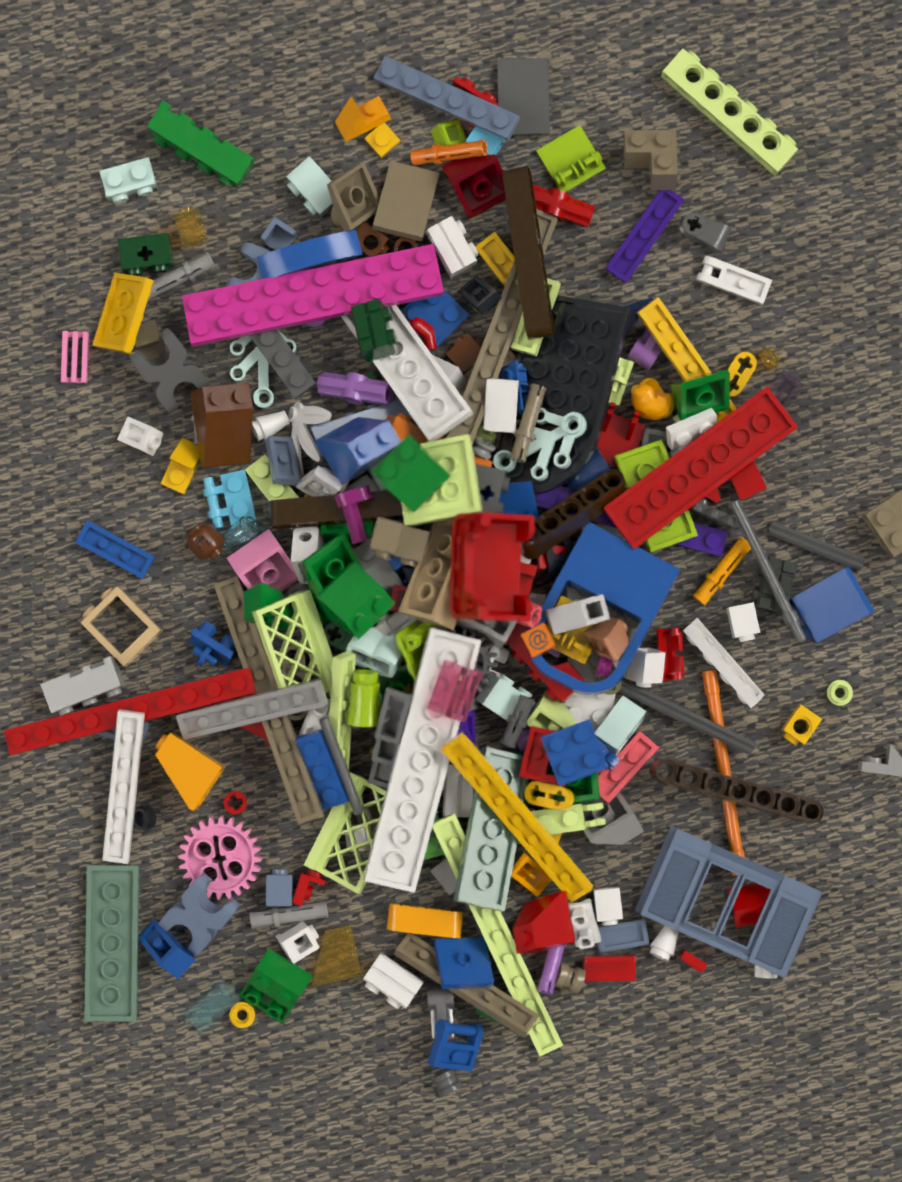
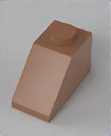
M609 616V620L599 622L584 632L595 654L616 661L630 643L627 636L629 630L623 620Z

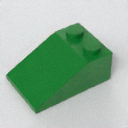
M343 532L301 561L309 590L318 610L324 618L335 624H338L336 619L316 596L352 561H355L362 567Z

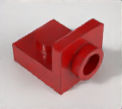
M308 869L307 873L302 872L292 903L302 906L304 900L309 902L314 888L309 886L310 881L325 886L327 879L322 878L323 874Z

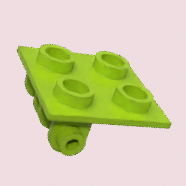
M580 125L536 150L558 189L564 192L569 191L606 169L601 161L603 159L600 153L595 151Z
M418 619L395 634L397 647L403 653L407 662V670L413 676L414 681H416L429 628L436 629V626L426 622L419 624Z

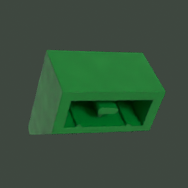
M269 948L239 997L267 1014L270 1018L283 1024L313 976Z

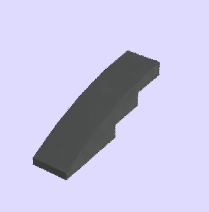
M389 687L386 689L374 737L377 739L371 759L373 765L368 783L383 788L388 787L397 749L402 739L411 706L412 694Z

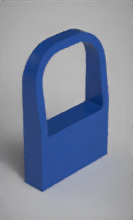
M589 522L586 524L542 606L541 620L538 625L546 624L548 620L545 610L556 606L566 586H570L589 597L603 594L606 606L640 624L617 668L609 677L595 683L579 681L548 664L542 654L535 658H532L530 654L534 666L545 677L578 694L599 695L613 689L626 674L678 577L680 569L638 547L633 549L627 541Z

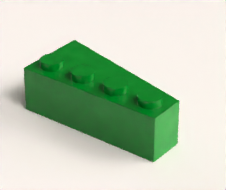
M162 101L147 126L151 136L154 138L153 142L165 150L167 147L172 148L176 151L175 155L185 162H188L189 159L198 164L196 168L207 175H210L211 172L220 177L218 181L225 186L232 188L234 185L240 188L255 163L253 157L224 139L220 142L217 140L218 136L206 127L200 126L198 129L195 127L196 123L189 116L182 112L181 114L178 113V115L174 114L170 110L171 105Z

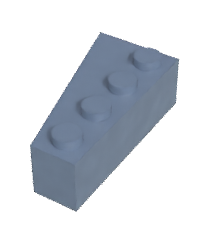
M395 396L388 405L372 404L365 407L364 411L346 413L340 416L341 418L317 424L311 427L315 440L357 417L386 420L388 415L398 416V413H402L410 418L412 416L398 396ZM413 419L411 423L417 425V423ZM319 450L320 455H321L323 461H326V459L324 458L323 454H322L321 451Z

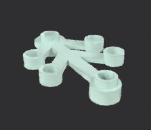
M278 330V332L281 334V336H282L283 339L286 341V343H292V344H293V349H292V351L295 353V351H296V344H295V342H294L293 340H291V339H287V338ZM250 336L240 337L230 344V351L234 356H241L245 353V346L252 341ZM235 344H241L242 351L239 353H235L233 351V346ZM256 347L238 366H234L231 369L230 376L237 382L244 380L246 372L258 361V389L254 392L253 400L259 408L266 409L273 404L274 395L269 389L268 361L258 347ZM236 369L242 370V377L235 378L233 376ZM267 394L269 396L268 402L261 403L259 401L260 395Z
M542 407L540 408L539 413L544 412L545 416L541 420L537 419V423L543 425L548 422L559 427L550 432L536 427L533 434L536 440L530 443L527 457L541 449L536 465L531 469V475L537 481H543L548 477L546 467L555 441L563 438L560 451L554 456V464L561 469H566L571 464L569 454L574 439L583 435L587 427L586 420L581 414L571 412L563 417L549 413ZM516 420V426L520 424L521 420ZM578 422V427L575 430H571V424ZM501 450L496 453L493 462L497 469L510 472L515 468L517 459L511 460V453L507 450ZM565 456V463L559 464V458ZM509 458L510 464L504 467L503 461ZM542 468L543 474L537 477L536 471Z

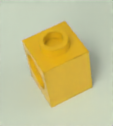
M799 704L781 729L786 733L784 738L795 746L798 742L805 745L822 719ZM798 719H802L806 723V730L802 734L796 733L793 728L795 721Z

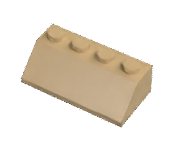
M445 519L433 522L422 564L417 563L398 611L431 625L453 631L458 620L452 617L449 607L451 539L454 519Z

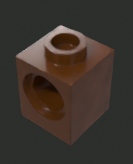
M362 222L356 232L363 256L368 258L387 254L390 250V247L387 246L389 238L376 230H372L371 226ZM369 238H374L379 243L373 250H369L364 246L365 241Z

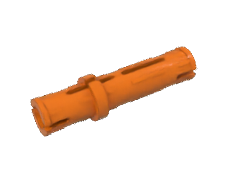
M484 139L444 146L434 144L430 148L413 149L411 161L414 166L428 163L439 165L443 161L486 156L488 147Z

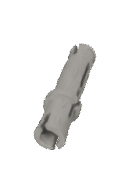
M207 252L205 255L189 263L185 261L182 263L183 266L153 280L148 300L189 279L193 281L196 279L195 276L215 268L210 254Z
M326 901L278 909V907H272V910L250 912L252 929L273 925L280 927V924L329 918Z

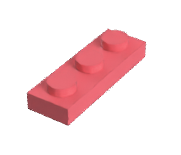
M641 731L617 755L620 759L618 764L612 770H603L598 776L600 799L606 805H609L659 750V747Z

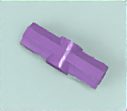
M323 372L318 377L316 383L317 392L320 395L341 398L346 402L362 405L363 402L388 405L393 401L395 394L387 381L369 379L364 375L351 372L348 375Z

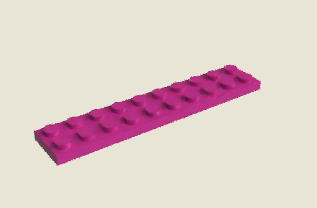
M434 244L290 273L275 278H266L183 295L182 300L192 347L350 315L352 314V306L374 299H381L384 306H393L444 295Z

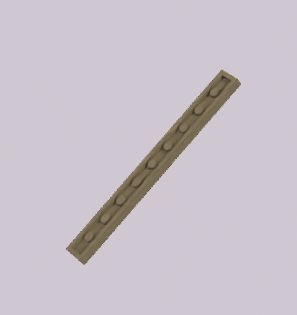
M537 209L543 253L545 254L558 217ZM515 260L503 288L502 299L497 304L462 396L474 414L450 430L447 438L469 434L473 444L485 411L487 379L498 378L522 315Z
M234 576L215 584L214 587L243 669L251 668L257 692L255 694L278 689L257 625L244 621L245 590L239 576ZM289 715L262 721L298 825L301 826L324 817L312 779L296 743L297 737Z

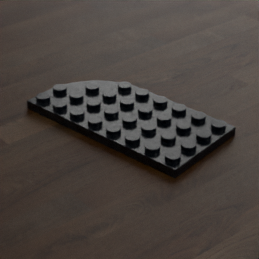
M557 295L552 309L555 335L543 337L537 357L517 351L515 360H518V363H522L527 370L526 383H528V387L523 390H530L531 384L540 385V389L541 386L545 387L546 392L541 404L542 408L549 413L563 417L568 413L577 412L585 418L587 427L583 435L574 439L569 454L571 464L568 468L561 469L554 464V456L560 451L563 438L555 441L546 467L548 477L545 480L537 481L531 475V469L536 465L540 449L526 457L525 463L516 462L515 468L506 474V477L510 478L509 483L532 481L534 495L546 493L567 483L588 463L601 435L631 314L629 307ZM518 412L516 414V420H521L522 416H520ZM540 412L537 419H543L545 413ZM536 422L535 425L536 428L549 432L559 427L548 422L543 425ZM578 422L571 424V430H575L578 427ZM496 433L494 441L496 449L492 451L490 461L493 462L494 456L501 450H507L512 453L516 439L513 433ZM560 457L559 464H564L566 457ZM509 458L503 461L504 467L510 464ZM494 462L491 465L492 468H496ZM542 468L536 471L537 477L543 474Z

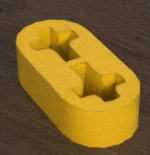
M749 352L739 353L728 368L730 381H732L734 376L739 377L736 382L738 390L733 389L730 392V397H736L741 393L756 368V358ZM749 358L751 369L745 368L742 374L737 372L741 366L738 360Z
M538 781L529 783L524 793L525 799L529 803L559 811L570 809L574 802L573 793L569 789ZM538 790L546 793L545 798L533 796V792ZM553 795H562L565 797V801L553 800Z

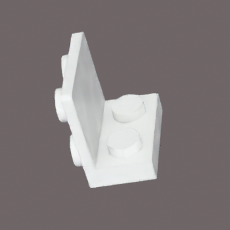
M317 466L300 479L296 488L310 497L336 495L338 492L342 493L349 482L341 485L334 472Z

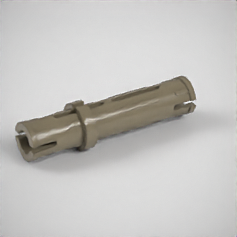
M537 384L530 385L519 429L515 430L514 433L516 439L510 459L514 461L516 458V462L520 463L526 462L530 443L534 441L535 435L533 432L546 392L545 387L541 386L540 389V385Z

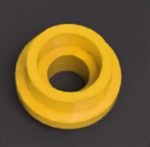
M238 1002L233 1005L229 1012L230 1021L238 1028H246L253 1023L255 1010L246 1002ZM238 1011H246L247 1018L244 1020L239 1019Z

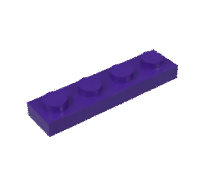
M660 190L605 270L626 284L685 199L672 190Z

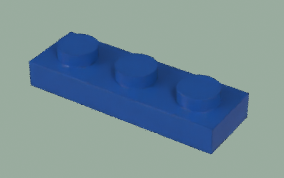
M88 520L75 541L80 546L143 580L156 558Z
M322 729L298 736L296 743L323 808L327 809L348 803L349 799Z

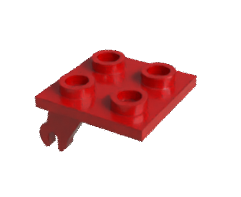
M611 402L608 411H606L597 445L608 466L617 469L613 457L638 448L643 428L646 425L637 422L640 415L638 411H635L632 420L613 414L616 403Z

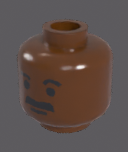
M201 522L187 534L189 538L187 546L199 560L203 561L210 558L213 561L223 553L221 547L225 539L212 524L204 525Z

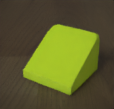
M459 119L438 124L431 129L435 144H440L441 146L464 143L467 140Z

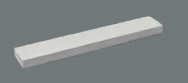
M118 710L102 861L128 864L130 860L145 713Z

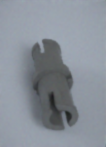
M520 694L512 715H509L507 718L509 722L500 740L502 744L515 748L523 727L526 728L528 724L526 720L535 702L534 699ZM520 711H523L515 731L512 732Z

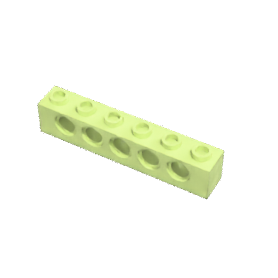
M682 49L662 71L661 77L769 172L776 176L797 152L796 142L790 136L780 134L776 130L777 126L769 118L763 119L756 113L758 110L751 102L741 100L738 97L739 93L734 87L729 84L725 86L719 80V75L712 68L708 67L706 69L699 63L700 59L695 53ZM689 72L696 73L699 76V81L695 83L689 82L686 74ZM714 89L718 93V98H707L705 91ZM729 105L734 106L737 110V115H727L724 108ZM747 122L753 123L756 126V132H746L743 124ZM763 140H773L776 146L775 149H766L763 146Z

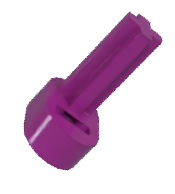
M366 485L334 495L338 508L342 507L353 544L368 540L357 502L373 497L370 486Z

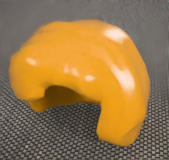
M646 378L631 388V404L636 411L640 412L642 418L651 420L666 418L675 408L673 395L670 393L665 394L658 381L653 378Z

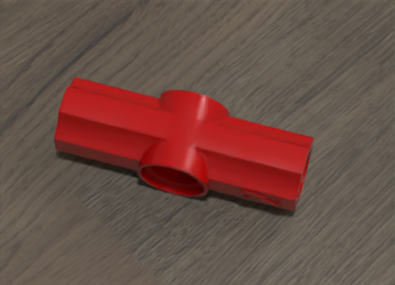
M533 185L538 210L558 217L557 221L565 220L582 227H589L595 210L594 205L570 198L568 193L558 189L550 188L547 190Z

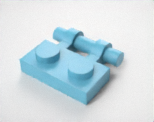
M245 470L220 475L222 482L220 486L214 485L213 477L203 479L205 488L203 489V495L207 497L210 510L207 512L208 518L212 520V524L216 529L224 527L222 517L229 516L231 525L256 520ZM224 493L227 508L220 509L217 495Z

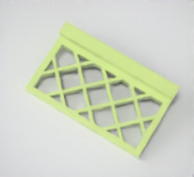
M311 591L294 592L284 599L253 611L252 614L278 689L291 686V684H300L293 680L295 672L299 668L306 672L302 683L310 681L311 675L317 679L321 678L325 693L328 692L332 681L331 663L333 656ZM290 602L294 610L292 619L283 615L286 604ZM269 612L275 616L271 628L265 625L262 614ZM280 619L289 623L286 635L276 631ZM295 627L300 629L302 634L300 643L291 639ZM274 636L283 640L279 652L274 650L272 646ZM289 644L298 648L294 660L285 656ZM303 651L308 653L310 657L308 667L299 663ZM283 660L291 664L288 676L283 675L280 670Z
M350 772L364 812L361 813L364 823L352 827L350 817L353 810L349 801L348 803L332 807L304 865L320 872L355 893L361 894L367 882L363 878L368 860L362 862L359 848L370 845L372 848L374 839L370 825L376 824L379 821V818L368 821L365 808L377 804L380 815L382 810L381 802H384L385 797L380 798L379 793L385 796L387 790L368 783V779L361 775ZM367 786L373 790L375 800L364 804L362 793ZM365 827L369 841L357 844L354 831ZM349 833L352 847L341 850L339 839L342 835ZM354 851L357 864L345 867L342 854ZM337 856L341 870L330 872L325 869L329 859ZM358 868L361 877L355 886L349 882L347 872Z

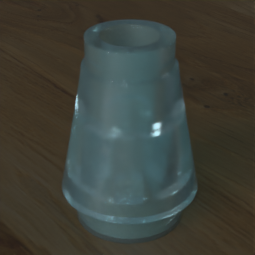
M251 516L241 517L222 535L225 539L223 545L231 548L254 540L260 531L256 520Z

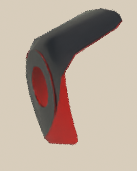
M570 537L563 540L565 552L562 555H556L552 548L546 552L549 564L548 574L541 583V586L551 582L564 567L574 548Z

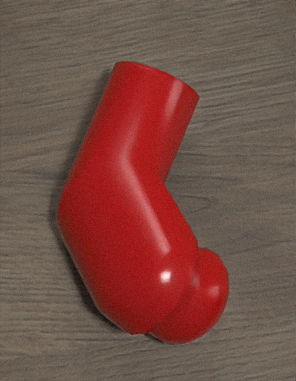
M420 317L409 320L408 322L414 331L423 337V343L429 351L437 350L433 326Z

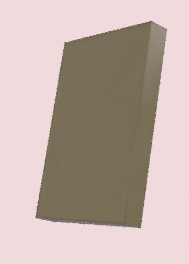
M390 161L372 230L422 242L440 173Z

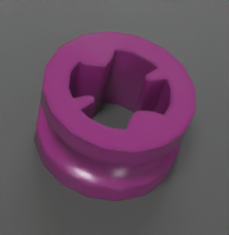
M601 656L595 676L602 675L604 679L609 677L613 660Z

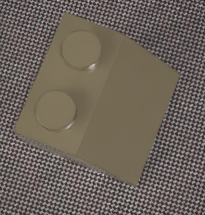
M900 490L861 516L889 559L902 552V490Z

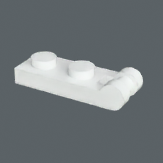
M710 256L704 257L702 262L704 266L702 272H698L696 281L763 305L772 282L771 279ZM713 269L721 271L718 278L711 276Z

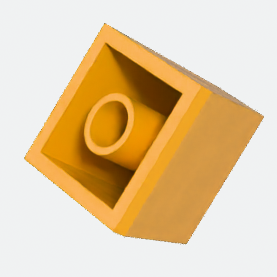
M176 733L163 735L155 747L158 749L156 757L188 808L192 811L198 810L226 766L188 741L183 740Z

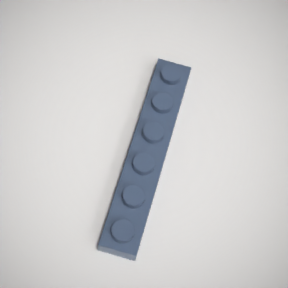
M387 56L382 60L374 76V80L384 86L507 141L510 140L520 121V117L517 114Z

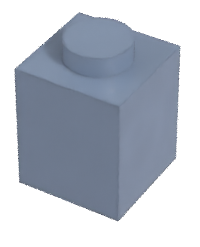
M272 869V874L266 875V906H293V874H288V869Z

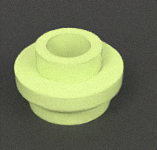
M836 680L827 688V697L834 705L842 706L849 703L852 699L853 690L846 681ZM837 688L844 690L843 697H836L835 690Z

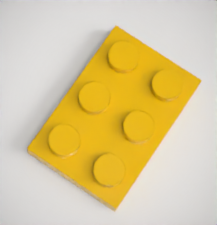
M114 273L92 346L127 354L132 353L140 323L143 320L144 310L151 294L153 280L146 277Z

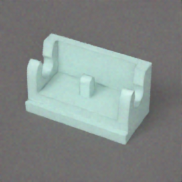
M622 696L596 730V737L607 746V750L617 756L643 721L646 711Z

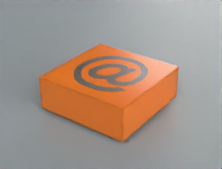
M545 623L521 634L532 658L556 647Z

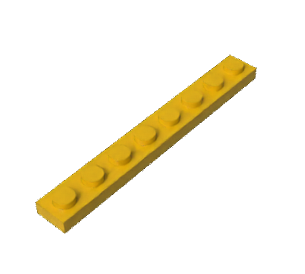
M463 732L443 744L442 752L560 890L566 891L567 898L571 902L592 890L593 884Z

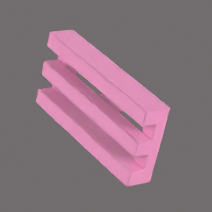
M63 331L62 383L87 384L89 332ZM69 337H73L71 378L67 377ZM78 338H83L81 378H77Z

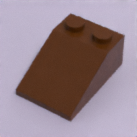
M249 383L206 386L190 392L201 467L209 468L250 463L253 405Z

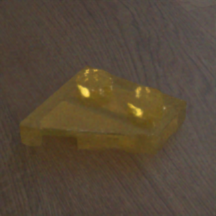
M351 924L325 930L313 987L362 976Z

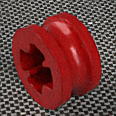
M232 791L225 796L224 807L231 814H239L246 809L247 798L242 792ZM236 795L237 799L241 798L243 804L239 805L241 807L239 810H235L234 806L229 807L228 801H232L230 797Z

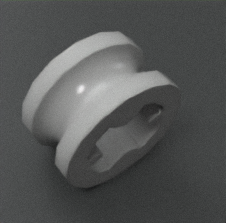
M475 437V445H472L473 452L489 460L491 458L490 452L495 451L496 447L480 437Z

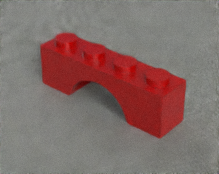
M516 623L506 641L513 649L511 652L512 656L520 664L525 661L531 668L528 673L538 683L543 681L549 687L546 692L555 702L560 699L565 703L575 692L550 680L537 670L521 634L531 628ZM569 662L551 665L579 681L587 682Z

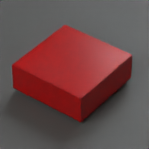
M683 949L679 956L682 961L699 972H703L707 967L704 961Z

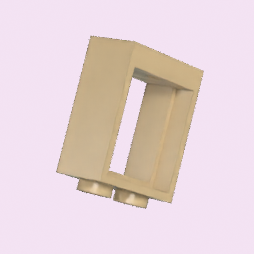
M117 586L115 589L110 587L100 597L103 601L97 607L92 605L83 613L84 619L80 623L124 667H127L162 632V629L120 587ZM117 597L148 626L122 654L92 624Z

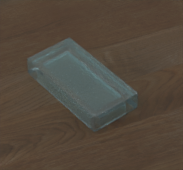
M223 980L184 1014L201 1034L241 999L228 983Z

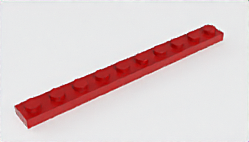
M245 668L4 730L9 755H16L116 729L119 709L145 713V722L257 692L251 668Z

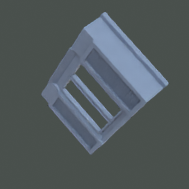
M671 826L634 911L781 977H786L822 892ZM711 864L737 874L713 932L687 921ZM745 878L771 889L747 946L721 936Z

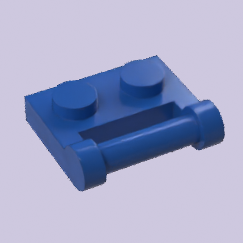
M438 1020L435 1024L436 1036L427 1064L438 1068L472 1071L484 1033L483 1026L474 1023L470 1026L453 1024L448 1020ZM449 1034L469 1036L468 1043L448 1040Z

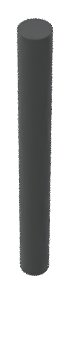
M323 717L318 721L354 815L364 812L332 725L328 717Z

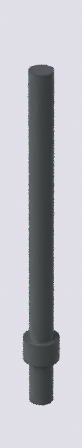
M736 500L730 503L736 519L784 614L782 618L786 626L789 625L797 643L807 639L798 620L800 618L796 610L793 611L740 501Z

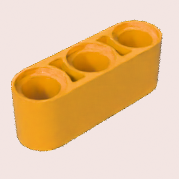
M390 903L386 929L406 933L461 938L464 912L454 910L452 912L451 910L437 908L426 909L425 907L411 905L400 906V904Z

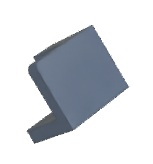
M274 217L260 239L263 244L272 250H277L292 245L297 237V233L294 229Z

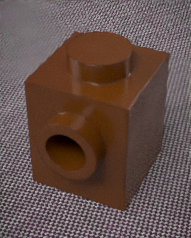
M470 334L466 337L460 335L450 344L452 348L446 353V358L451 364L459 367L462 374H465L475 365L483 342L477 336L472 338Z

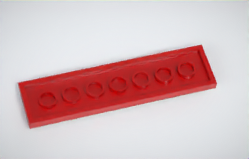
M767 386L603 507V510L624 539L635 549L797 429L798 426Z

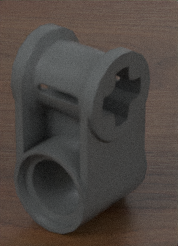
M695 212L686 215L680 224V231L683 236L701 244L705 248L709 249L711 247L712 251L718 253L722 252L731 232L729 226ZM692 220L696 221L695 226L698 227L694 231L689 230L690 225L687 224Z

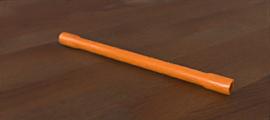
M717 670L703 671L702 677L710 720L724 727ZM713 738L718 773L732 777L727 744ZM722 800L729 851L745 858L736 804Z

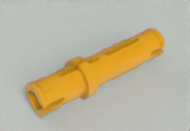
M740 536L711 574L707 573L705 576L706 580L692 595L696 601L705 606L718 589L721 590L723 588V582L751 549L746 539Z

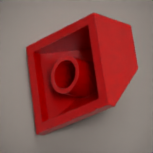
M566 891L524 903L512 928L517 954L540 953L576 942Z

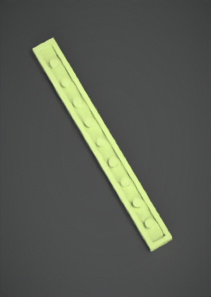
M452 813L433 822L432 828L458 880L465 834L455 813ZM469 904L512 998L539 1014L538 1020L529 1031L539 1056L563 1046L522 956L517 954L515 941L501 911Z

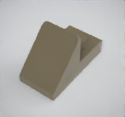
M155 319L140 324L135 343L136 349L144 357L153 360L159 358L165 349Z

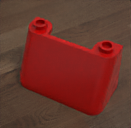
M459 513L454 517L451 539L449 601L450 613L453 618L531 621L532 603L526 595L519 594L521 542H528L534 535V516Z

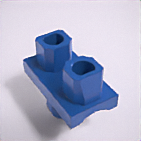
M207 621L199 629L194 628L189 642L196 646L192 653L200 657L197 665L202 667L205 662H208L214 666L217 661H220L228 666L234 654L235 644L233 638L225 634L221 642L218 643L212 639L217 628Z

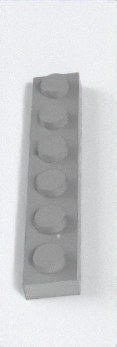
M320 678L181 712L176 715L183 740L323 707L328 704V700Z

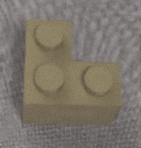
M625 130L623 143L624 169L649 168L650 191L676 190L678 178L676 130Z
M378 517L370 549L375 552L374 555L377 558L390 561L392 556L400 558L401 564L415 567L416 563L422 564L429 532Z

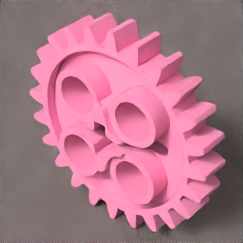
M223 815L219 817L218 822L211 816L208 825L204 820H201L199 822L200 829L192 826L190 829L193 835L186 834L184 836L185 840L189 843H182L180 845V848L186 852L178 855V858L185 860L179 866V869H187L188 871L183 878H192L189 886L203 872L205 873V868L213 867L217 871V878L212 879L207 888L208 898L214 892L216 893L217 900L221 899L223 893L226 894L228 899H231L233 890L238 896L242 893L241 886L248 890L250 888L248 880L255 881L257 879L252 872H259L261 870V867L256 865L255 862H260L263 857L256 855L262 847L254 846L253 844L258 837L250 838L248 836L252 829L242 830L243 821L237 826L234 825V817H231L227 823ZM214 835L218 836L221 856H226V859L223 861V868L227 875L226 880L223 879L221 861L219 859L215 860V856L218 854V847L213 838ZM224 837H233L236 840V847L228 848L225 846ZM207 842L211 846V853H202L199 849V843ZM230 862H239L242 866V872L234 873L230 869Z

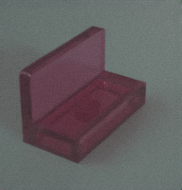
M444 660L427 708L450 719L465 722L483 673Z

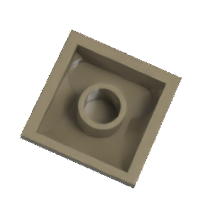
M364 161L327 184L333 203L331 218L337 227L343 228L344 231H351L376 213L380 198Z

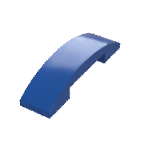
M351 230L289 245L258 256L257 259L262 278L266 279L337 260L340 262L362 256L363 254L356 230Z

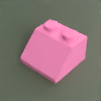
M269 529L227 557V560L248 590L256 584L265 583L269 587L282 592L298 581L290 558Z

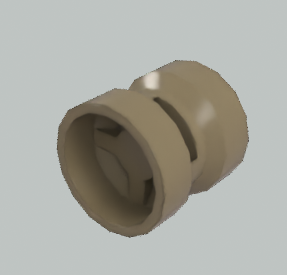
M561 962L554 987H565L569 992L579 993L585 980V970L579 967L571 968L567 963Z

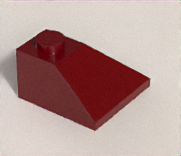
M495 154L457 159L442 166L448 183L468 219L506 200L503 170Z

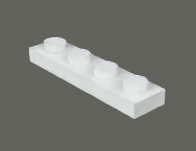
M698 618L683 630L688 641L701 650L706 662L714 665L720 672L722 680L735 689L741 702L748 704L752 708L762 699L765 694Z

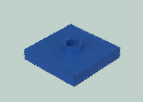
M484 937L435 939L434 950L442 989L493 986L494 979Z

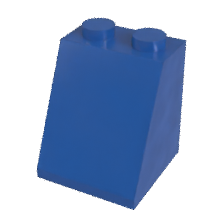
M357 417L314 442L341 485H344L376 467L401 440L388 420Z
M849 566L790 598V605L793 611L796 610L804 625L802 630L807 641L812 640L814 644L874 612L873 607Z

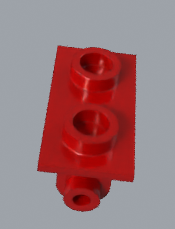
M680 628L656 629L658 650L666 653L663 681L682 680L683 674H685L683 656H677L676 651H683V633H680Z

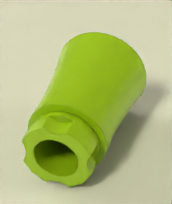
M354 670L353 681H351L347 724L357 727H374L378 725L381 713L378 671Z

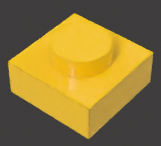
M386 123L379 125L365 137V141L381 159L401 142Z

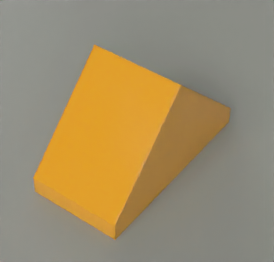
M524 851L513 863L511 876L537 897L552 881L542 867Z

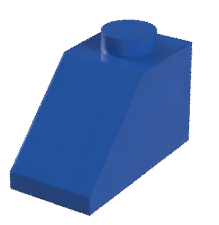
M154 919L138 936V939L158 965L178 979L192 965L195 959L183 944L169 931H165L158 925L159 922Z

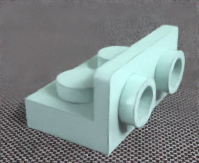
M149 157L100 171L106 198L109 202L113 201L114 204L125 202L128 200V196L138 194L139 197L152 194V189L158 188Z

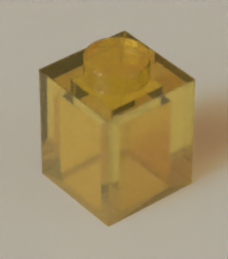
M186 207L178 211L179 214L174 215L184 249L209 242L198 208Z

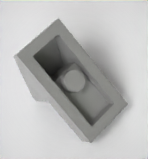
M887 744L885 764H881V758L866 757V761H859L858 771L902 777V758L891 744Z

